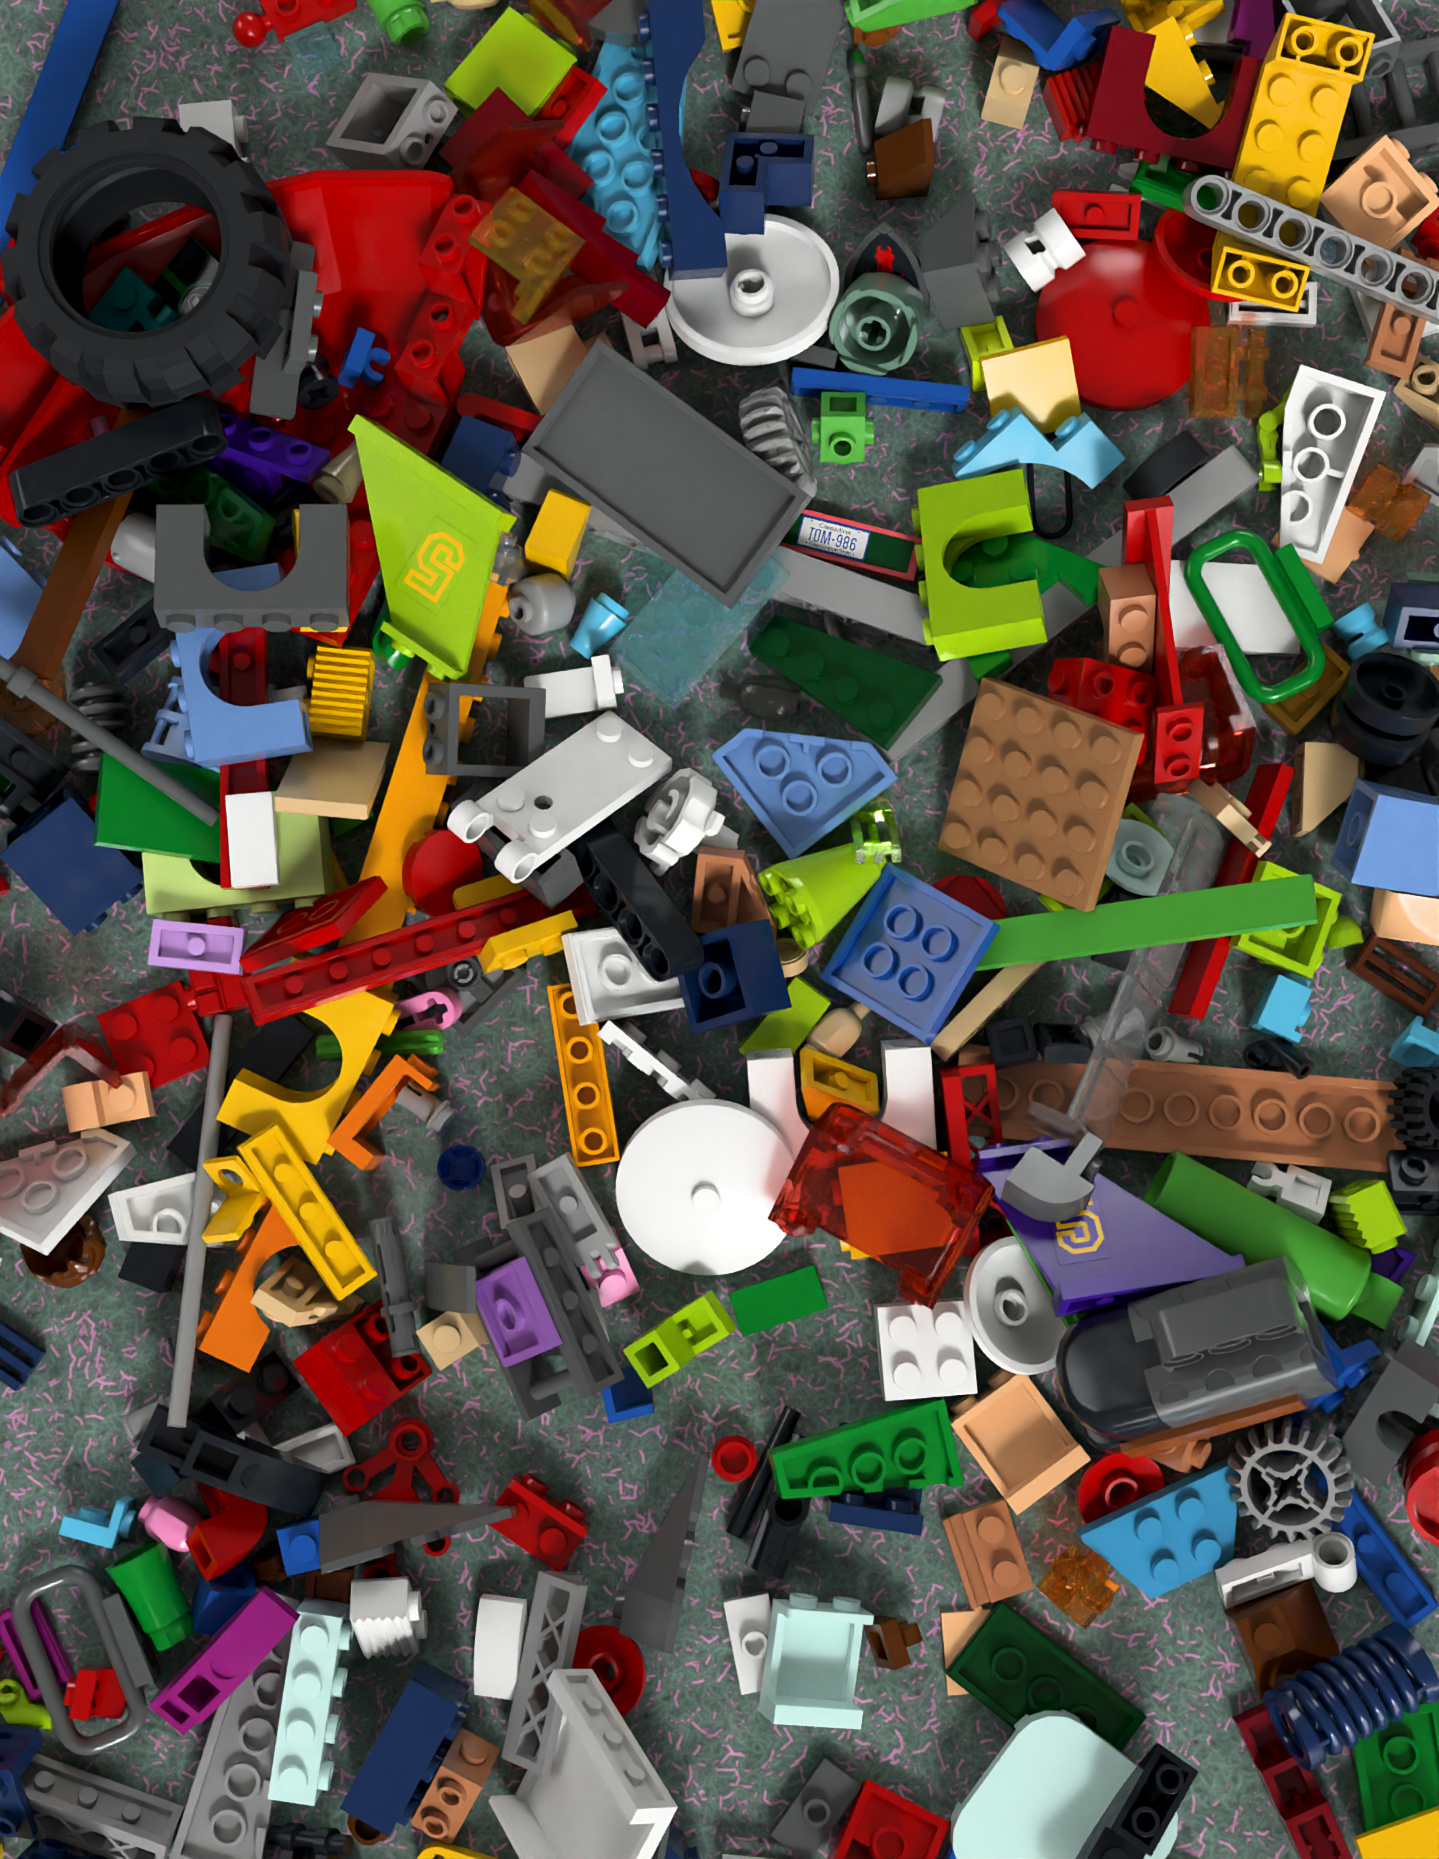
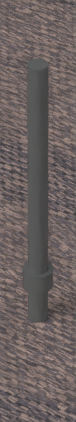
M0 655V678L8 683L7 689L21 699L24 696L30 698L210 827L220 816V810L37 681L38 675L24 665L18 668Z

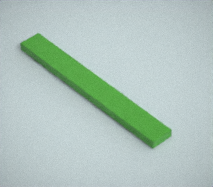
M1312 874L1100 904L1095 906L1094 911L1089 912L1073 908L991 920L1001 926L975 971L1319 924Z

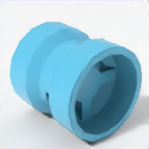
M1369 602L1343 616L1331 626L1335 636L1343 639L1347 644L1346 653L1352 662L1366 653H1373L1390 642L1385 628L1379 627L1375 622L1376 613Z

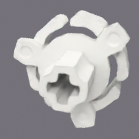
M691 768L678 770L668 781L657 787L644 806V810L649 813L648 818L645 816L640 817L635 826L634 842L640 846V852L643 855L652 859L649 865L650 869L659 877L670 866H673L679 857L686 856L691 851L698 855L700 845L730 849L738 848L739 834L723 825L725 816L714 811L717 790L712 787L710 780Z

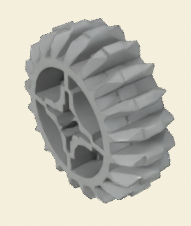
M776 386L755 391L750 396L742 399L738 415L741 420L739 425L742 429L743 440L747 449L811 497H814L817 491V479L815 476L816 470L812 462L813 458L810 454L808 442L800 425L798 415L793 409L792 402L788 400L787 394Z
M1289 1415L1284 1417L1282 1427H1278L1273 1419L1265 1421L1264 1431L1256 1425L1251 1426L1247 1433L1248 1438L1239 1437L1235 1444L1237 1452H1231L1227 1461L1231 1468L1240 1473V1475H1230L1227 1478L1228 1484L1239 1488V1491L1231 1494L1230 1501L1241 1502L1238 1509L1240 1517L1254 1515L1252 1521L1254 1530L1261 1528L1263 1524L1269 1526L1271 1540L1278 1535L1279 1530L1286 1532V1537L1290 1544L1296 1540L1297 1532L1300 1531L1310 1542L1315 1537V1527L1327 1535L1332 1528L1331 1520L1340 1523L1345 1515L1343 1507H1348L1352 1503L1353 1495L1348 1490L1354 1488L1355 1478L1353 1475L1346 1473L1351 1468V1460L1349 1457H1338L1342 1451L1340 1441L1326 1444L1328 1438L1326 1428L1319 1430L1316 1435L1311 1433V1422L1309 1419L1302 1422L1301 1428L1293 1427V1420ZM1290 1450L1295 1451L1296 1453L1292 1455H1282L1276 1451ZM1313 1461L1325 1475L1328 1484L1327 1492L1318 1486L1319 1481L1309 1472ZM1252 1466L1262 1472L1261 1477L1270 1485L1268 1496L1256 1484ZM1299 1470L1298 1478L1291 1479L1289 1483L1286 1482L1280 1489L1282 1479L1287 1480ZM1294 1503L1302 1507H1287L1284 1505Z

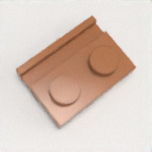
M1003 1497L941 1518L971 1609L1035 1588L1006 1501Z

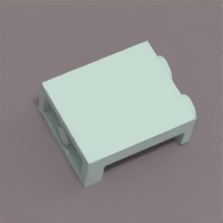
M790 1593L789 1600L773 1598L758 1712L773 1724L861 1729L863 1710L856 1706L853 1700L863 1624L873 1625L874 1615L860 1607V1600L850 1597L835 1596L833 1597V1603L817 1602L818 1598L816 1596L804 1593Z

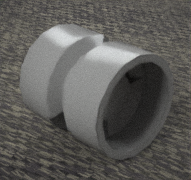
M888 75L874 133L887 136L921 119L931 118L933 142L935 143L948 90L925 84L917 90L914 89L912 81ZM910 108L915 109L921 115H909Z

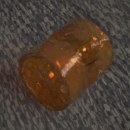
M1379 461L1360 484L1345 509L1365 523L1371 520L1376 521V530L1397 544L1419 518L1432 495L1413 482L1403 485L1400 483V473Z

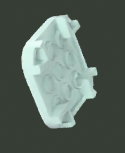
M1064 1709L1061 1711L1044 1710L1030 1716L1026 1714L1014 1725V1733L962 1804L959 1802L956 1804L950 1817V1841L956 1859H1075L1115 1795L1138 1766L1081 1722L1079 1717ZM1177 1812L1152 1856L1145 1855L1143 1859H1165L1170 1853L1177 1837Z

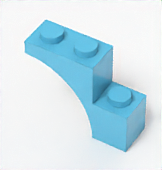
M1015 405L1010 411L1004 408L993 416L986 425L988 431L977 442L971 439L960 447L953 457L955 462L951 465L955 477L960 481L984 476L996 469L1022 463L1045 464L1063 469L1075 475L1093 489L1126 458L1085 411L1078 418L1073 415L1066 419L1055 431L1057 437L1051 442L1028 416Z

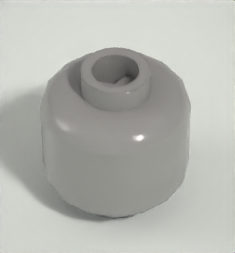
M548 572L517 581L512 587L509 596L508 609L512 620L524 633L539 635L564 628L571 621L576 606V598L573 589L559 575Z

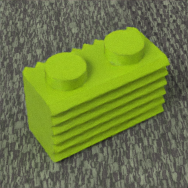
M1359 1179L1329 1193L1325 1210L1331 1212L1329 1218L1335 1220L1333 1227L1339 1229L1337 1235L1342 1236V1239L1362 1250H1371L1372 1254L1384 1252L1398 1245L1396 1237L1407 1232L1406 1226L1384 1180Z

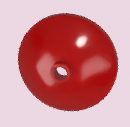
M1173 208L1167 209L1160 217L1153 234L1154 251L1166 273L1178 285L1199 297L1218 302L1246 301L1210 292L1212 249L1217 229L1192 219L1184 212Z

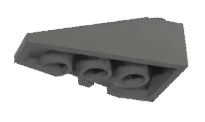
M701 1451L631 1574L627 1591L617 1590L612 1618L621 1619L619 1634L669 1654H673L685 1593V1577L691 1561L695 1527L699 1518L709 1466L710 1453Z
M358 1494L332 1501L333 1511L319 1515V1565L321 1573L325 1574L402 1549L412 1548L446 1536H452L519 1515L517 1505L378 1499L360 1503Z

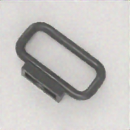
M72 1564L52 1569L23 1584L13 1598L11 1607L13 1624L56 1733L63 1745L75 1754L90 1756L107 1751L133 1738L145 1724L148 1712L146 1696L142 1686L154 1681L161 1673V1669L147 1634L143 1632L136 1615L121 1590L119 1589L105 1596L102 1586L94 1573L83 1566ZM69 1583L76 1584L84 1593L129 1707L128 1717L125 1721L90 1737L80 1734L75 1727L73 1719L69 1718V1709L67 1705H64L62 1691L30 1612L31 1603L36 1597Z

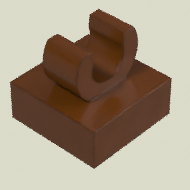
M877 1615L874 1616L873 1625L863 1624L878 1667L897 1670L911 1664L906 1647L923 1641L917 1622L908 1624L906 1620L898 1623L896 1618Z

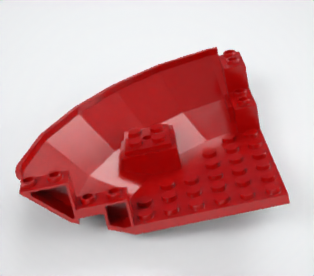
M315 170L265 182V185L283 211L292 239L312 244L315 247L312 272L318 273L316 289L323 291V303L319 318L313 317L311 333L318 334L316 352L325 355L330 365L329 373L337 379L348 345L358 327L375 334L370 349L382 348L391 355L386 366L376 362L369 363L373 371L384 375L378 387L367 385L359 377L353 389L339 384V394L330 404L324 407L305 409L297 401L294 418L287 420L285 426L276 427V430L329 450L332 460L356 440L355 434L347 429L355 415L359 414L376 421L433 460L454 417L456 401L459 398L466 371L458 351L473 320L479 321L483 307L493 204L477 200L468 194L459 195L453 193L454 184L451 177L431 170ZM188 204L105 241L92 250L84 267L82 282L83 301L87 315L125 266L135 270L145 281L152 285L191 234L220 258L222 240L218 218L201 208ZM15 304L0 318V466L60 376V373L30 345L14 319ZM441 314L448 315L444 320L437 321ZM255 354L238 369L245 380L217 398L209 389L193 394V397L205 396L212 398L216 401L218 409L254 422L255 414L249 411V400ZM102 402L91 419L106 416L112 430L121 408ZM90 423L87 424L74 445L94 438ZM281 474L283 490L296 479ZM316 476L310 482H308L312 489V484L316 480ZM364 479L352 502L344 503L347 504L350 520V627L347 628L346 632H300V627H291L290 631L339 648L342 647L381 567ZM247 495L261 508L268 503ZM127 508L121 522L135 511ZM76 514L40 528L53 532L64 544ZM294 544L271 562H278L286 572V576L295 565ZM110 546L103 565L148 581L114 563Z

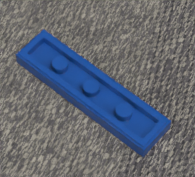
M793 367L790 393H792V396L821 399V392H866V404L961 414L964 412L968 402L969 386Z

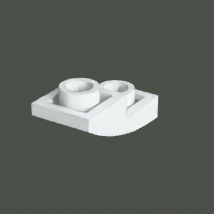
M484 1593L480 1597L474 1645V1695L513 1700L528 1627L526 1599Z

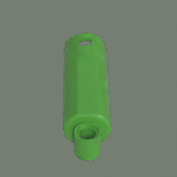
M1177 1150L1169 1153L1162 1162L1142 1199L1151 1207L1229 1256L1242 1254L1246 1266L1285 1255L1304 1277L1317 1316L1329 1322L1337 1323L1348 1315L1364 1325L1384 1332L1404 1292V1289L1398 1284L1370 1271L1371 1256L1368 1252L1243 1187L1236 1181L1202 1165Z

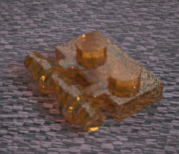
M1197 326L1192 328L1188 418H1237V401L1245 402L1244 419H1260L1263 402L1267 401L1268 387H1263L1264 361H1269V347L1265 346L1266 329H1248L1247 346L1239 345L1240 327ZM1239 361L1246 362L1245 386H1238Z

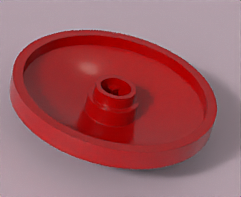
M1102 239L1082 246L1081 248L1086 256L1067 270L1058 267L1055 270V279L1046 284L1041 290L1034 314L1035 343L1064 335L1069 338L1079 401L1086 405L1107 411L1127 412L1149 408L1165 401L1189 381L1204 356L1210 335V313L1207 299L1185 290L1166 273L1156 257L1153 243L1140 239L1137 241Z

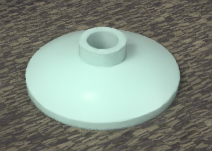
M1120 819L1105 873L1112 881L1127 891L1144 896H1156L1165 893L1174 885L1179 875V862L1171 844L1154 828L1136 820Z

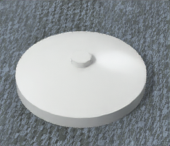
M767 214L764 235L725 233L728 268L722 277L669 281L668 267L666 268L663 287L671 291V295L665 308L670 324L676 334L699 354L731 365L757 366L771 364L788 359L807 349L828 329L831 317L840 299L839 269L828 245L807 226L795 220L774 214Z
M706 1098L683 1101L668 1106L652 1115L641 1124L627 1142L619 1162L616 1177L618 1211L626 1230L635 1243L661 1264L674 1270L694 1275L710 1276L733 1273L765 1258L780 1244L789 1231L797 1211L799 1199V1178L796 1161L782 1134L772 1123L754 1110L720 1099Z

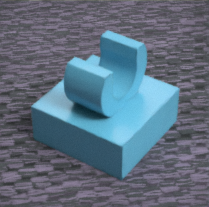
M1418 1015L1393 1043L1389 1058L1409 1068L1439 1067V1027L1432 1031L1422 1026L1423 1017Z

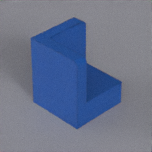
M633 1366L621 1368L625 1379L602 1390L609 1424L655 1412L651 1387L649 1389L646 1387Z
M241 1563L233 1570L206 1582L201 1574L192 1596L193 1632L213 1635L256 1594L252 1564Z

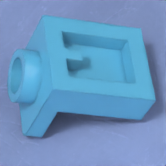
M125 1496L117 1500L111 1520L107 1519L108 1512L105 1510L81 1506L80 1511L75 1510L63 1517L59 1535L113 1549L123 1543L124 1538L130 1539L133 1534L138 1517V1512L132 1510L135 1498Z

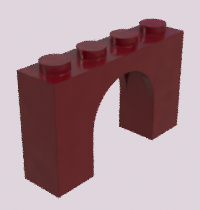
M1114 25L1106 31L1080 140L1091 142L1089 150L1098 153L1115 155L1117 148L1134 152L1132 159L1138 162L1158 165L1160 158L1176 161V170L1200 175L1202 168L1219 171L1218 176L1231 181L1264 60L1245 55L1236 59L1222 112L1213 127L1200 137L1191 139L1176 138L1164 133L1153 123L1144 103V85L1157 35Z

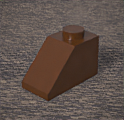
M931 118L921 119L875 141L872 158L865 159V177L867 186L874 185L876 200L927 197L935 164Z

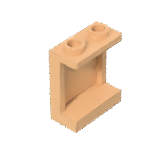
M1001 1368L988 1378L987 1382L990 1385L988 1389L977 1397L974 1394H967L951 1406L950 1409L954 1414L949 1417L951 1427L1016 1515H1019L1091 1459L1066 1429L1030 1380L1029 1375L1015 1374Z

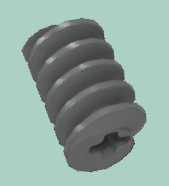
M83 681L72 684V687L78 690L70 693L69 701L79 706L76 709L128 745L129 739L115 735V731L128 727L127 721L115 718V713L128 709V704L115 700L116 695L127 692V687L108 681ZM71 728L70 737L80 741V743L71 746V755L81 759L71 765V772L79 776L98 777L100 756L104 751Z

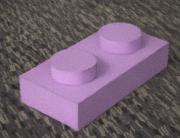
M153 919L147 964L158 967L242 975L243 967L239 960L246 950L248 930L245 928Z

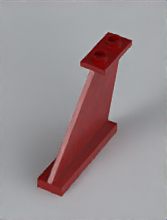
M1169 495L1123 502L1121 565L1144 563L1157 594L1152 675L1158 681L1153 710L1155 731L1152 780L1154 784L1199 778L1204 717L1202 701L1183 704L1168 600L1174 505Z

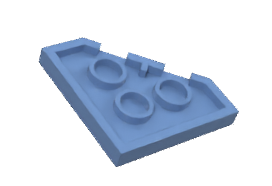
M744 728L710 755L790 860L803 855L899 780L877 749L869 742Z

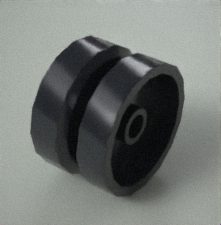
M1385 652L1366 653L1354 660L1341 686V690L1327 715L1329 731L1342 747L1351 754L1366 761L1388 766L1407 764L1418 756L1430 729L1439 717V681L1425 667L1401 655Z

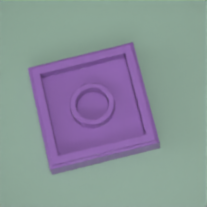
M525 1256L476 1279V1303L505 1368L562 1344V1340Z

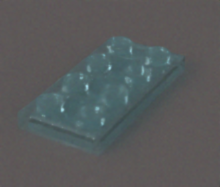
M770 556L733 609H730L676 569L606 653L674 711L791 574Z

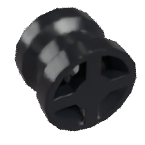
M316 352L314 362L307 361L300 374L297 401L305 409L324 407L330 404L339 394L340 386L335 376L329 373L330 365L325 355L320 352Z

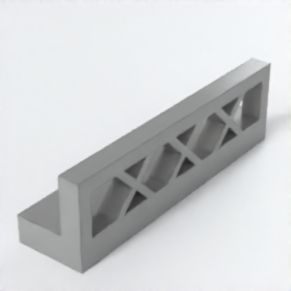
M561 1570V1572H538L501 1758L540 1776L551 1775L563 1715L561 1708L546 1683L553 1669H572L588 1585L582 1583L583 1575L568 1570ZM539 1748L538 1756L535 1758L534 1756Z
M37 1753L20 1776L38 1827L37 1833L109 1859H167L170 1843L183 1817L184 1806ZM50 1816L58 1818L62 1822L52 1819ZM94 1832H97V1833H99V1834H102V1835H104L105 1837L96 1835ZM138 1848H141V1849L147 1850V1851H149V1852L155 1853V1855H152V1854L146 1853V1852H144V1851H141V1850H139Z

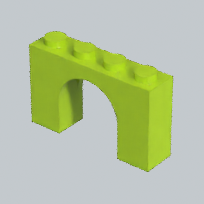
M1023 468L917 489L919 507L912 508L911 513L916 535L921 534L922 543L915 545V553L919 571L925 570L926 580L919 581V593L923 608L929 607L930 618L922 619L923 633L926 645L935 646L940 662L1048 642L1043 602L1037 579L979 589L964 586L950 577L952 567L957 558L972 545L991 538L1034 530L1030 497Z

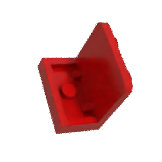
M1086 657L1054 659L1053 668L1047 682L1049 689L1047 698L1145 734L1136 765L1142 764L1146 755L1158 688L1156 677Z

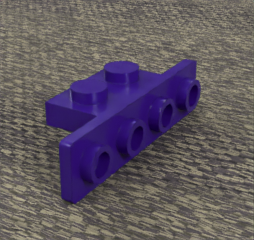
M218 409L229 444L222 454L207 460V462L246 495L269 502L283 491L281 474L308 483L331 458L330 451Z

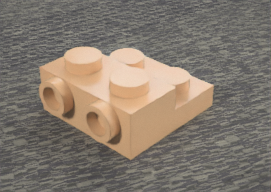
M1384 135L1373 141L1323 190L1319 207L1337 228L1390 251L1439 206V198L1435 194L1438 192V188L1424 172L1418 173L1408 162L1410 155L1401 142L1395 138L1389 139L1387 135ZM1370 257L1364 259L1369 266L1376 264Z

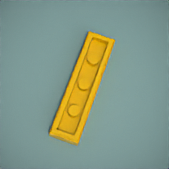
M274 1121L235 1147L337 1301H341L378 1275L277 1121Z

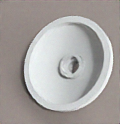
M1015 1236L1004 1237L987 1244L973 1259L964 1285L965 1314L974 1339L990 1360L1009 1372L1020 1375H1034L1056 1367L1055 1361L1059 1342L1067 1328L1060 1316L1056 1317L1050 1298Z

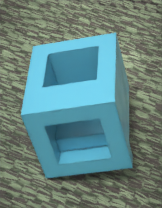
M1285 972L1284 976L1279 974L1269 977L1248 1026L1272 1038L1281 1037L1291 1044L1299 1043L1302 1034L1294 1030L1296 1026L1301 1028L1310 1015L1313 1005L1308 1002L1312 989L1309 988L1311 982L1291 972Z

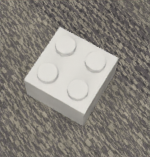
M964 1297L874 1304L881 1396L885 1401L978 1393L973 1336L965 1314Z

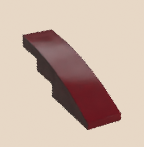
M530 168L508 202L538 238L573 273L608 303L646 329L667 304L671 291L635 268L639 255L602 231L607 220L606 218Z
M1264 1703L1232 1717L1298 1859H1353L1331 1808L1321 1794L1311 1770L1306 1771L1301 1768L1289 1754L1273 1728ZM1283 1713L1280 1714L1287 1730L1291 1733Z

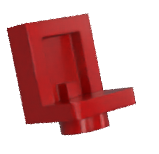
M86 1664L78 1670L77 1676L69 1677L64 1705L71 1706L70 1719L88 1721L93 1716L120 1719L124 1715L126 1699L113 1668Z

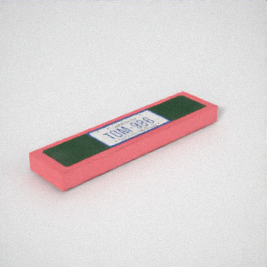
M804 509L779 545L833 565L913 584L918 565L915 545L921 544L922 538Z

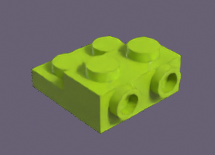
M1258 861L1251 882L1299 875L1270 861ZM1314 882L1319 924L1231 936L1229 946L1258 958V962L1283 973L1291 972L1304 978H1313L1315 971L1323 961V947L1331 925L1337 921L1339 914L1338 905L1342 894Z

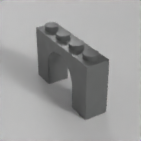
M204 504L156 506L154 612L161 628H167L177 633L192 632L195 628H215L221 632L233 633L241 631L244 627H263V629L270 632H285L290 630L291 627H310L319 632H331L337 630L338 627H350V520L347 504H299V552L296 563L291 572L281 582L259 591H242L231 588L220 582L211 573V525Z

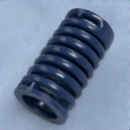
M1393 1622L1372 1633L1370 1638L1365 1637L1359 1640L1356 1646L1351 1645L1344 1648L1341 1654L1329 1656L1326 1663L1319 1662L1312 1666L1311 1671L1304 1670L1298 1673L1295 1680L1288 1679L1281 1682L1279 1690L1271 1688L1263 1692V1701L1273 1728L1289 1754L1301 1768L1310 1771L1326 1762V1752L1331 1756H1338L1343 1751V1745L1349 1748L1354 1747L1358 1744L1359 1737L1361 1739H1368L1373 1736L1374 1729L1383 1731L1388 1728L1389 1721L1396 1723L1403 1720L1404 1711L1408 1714L1416 1713L1419 1710V1700L1424 1704H1432L1438 1701L1439 1679L1430 1659L1417 1639L1402 1624ZM1284 1713L1294 1731L1293 1734L1287 1730L1280 1714Z

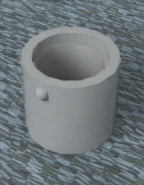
M134 512L128 515L120 523L111 544V556L114 563L154 583L155 518L143 512Z

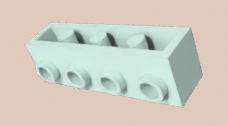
M305 1597L296 1610L300 1617L293 1625L268 1799L314 1806L322 1790L329 1791L332 1781L334 1762L328 1761L330 1743L336 1744L339 1734L341 1715L335 1714L337 1697H343L346 1687L348 1669L342 1668L344 1650L349 1651L351 1648L354 1629L351 1621H349L350 1603L346 1604L338 1601Z

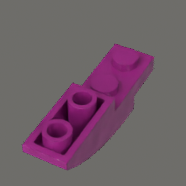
M264 1585L213 1634L207 1645L155 1694L148 1706L184 1735L197 1722L201 1724L234 1692L296 1623L300 1614Z

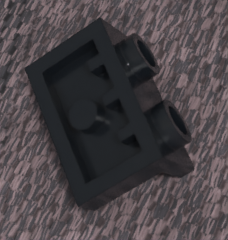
M1389 1150L1386 1155L1389 1175L1386 1186L1399 1214L1407 1216H1439V1151Z

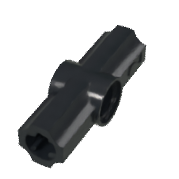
M792 1432L789 1442L807 1436ZM774 1482L767 1495L766 1506L745 1565L768 1576L783 1579L802 1523L809 1514V1504L812 1497L799 1498L800 1506L797 1513L793 1516H781L775 1511V1502L779 1495L777 1494Z

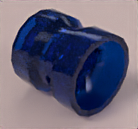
M456 1145L445 1150L439 1157L437 1170L443 1184L450 1189L460 1191L472 1189L479 1185L485 1177L487 1166L483 1154L475 1147Z

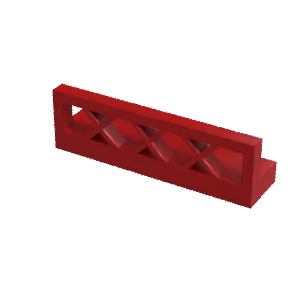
M993 1061L939 1068L953 1193L962 1243L960 1247L963 1256L978 1254L981 1250L980 1244H988L1004 1237L1014 1236L1006 1222L1005 1214L996 1200L992 1198L993 1195L989 1189L986 1192L973 1184L972 1177L978 1151H982L985 1147L992 1144L1003 1143ZM985 1074L987 1091L976 1104H973L963 1096L961 1077ZM987 1102H989L990 1116L981 1110ZM964 1105L970 1109V1112L966 1115V1117ZM976 1115L989 1123L992 1128V1135L981 1148H978L969 1141L967 1127ZM969 1149L976 1154L971 1160ZM975 1194L981 1197L977 1203L975 1202ZM987 1203L1002 1214L1003 1229L979 1232L977 1215Z

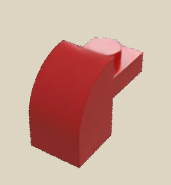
M199 1482L197 1489L212 1517L198 1523L185 1542L203 1577L208 1582L233 1570L247 1558L266 1528L267 1507L264 1504L251 1500L245 1501L242 1497Z

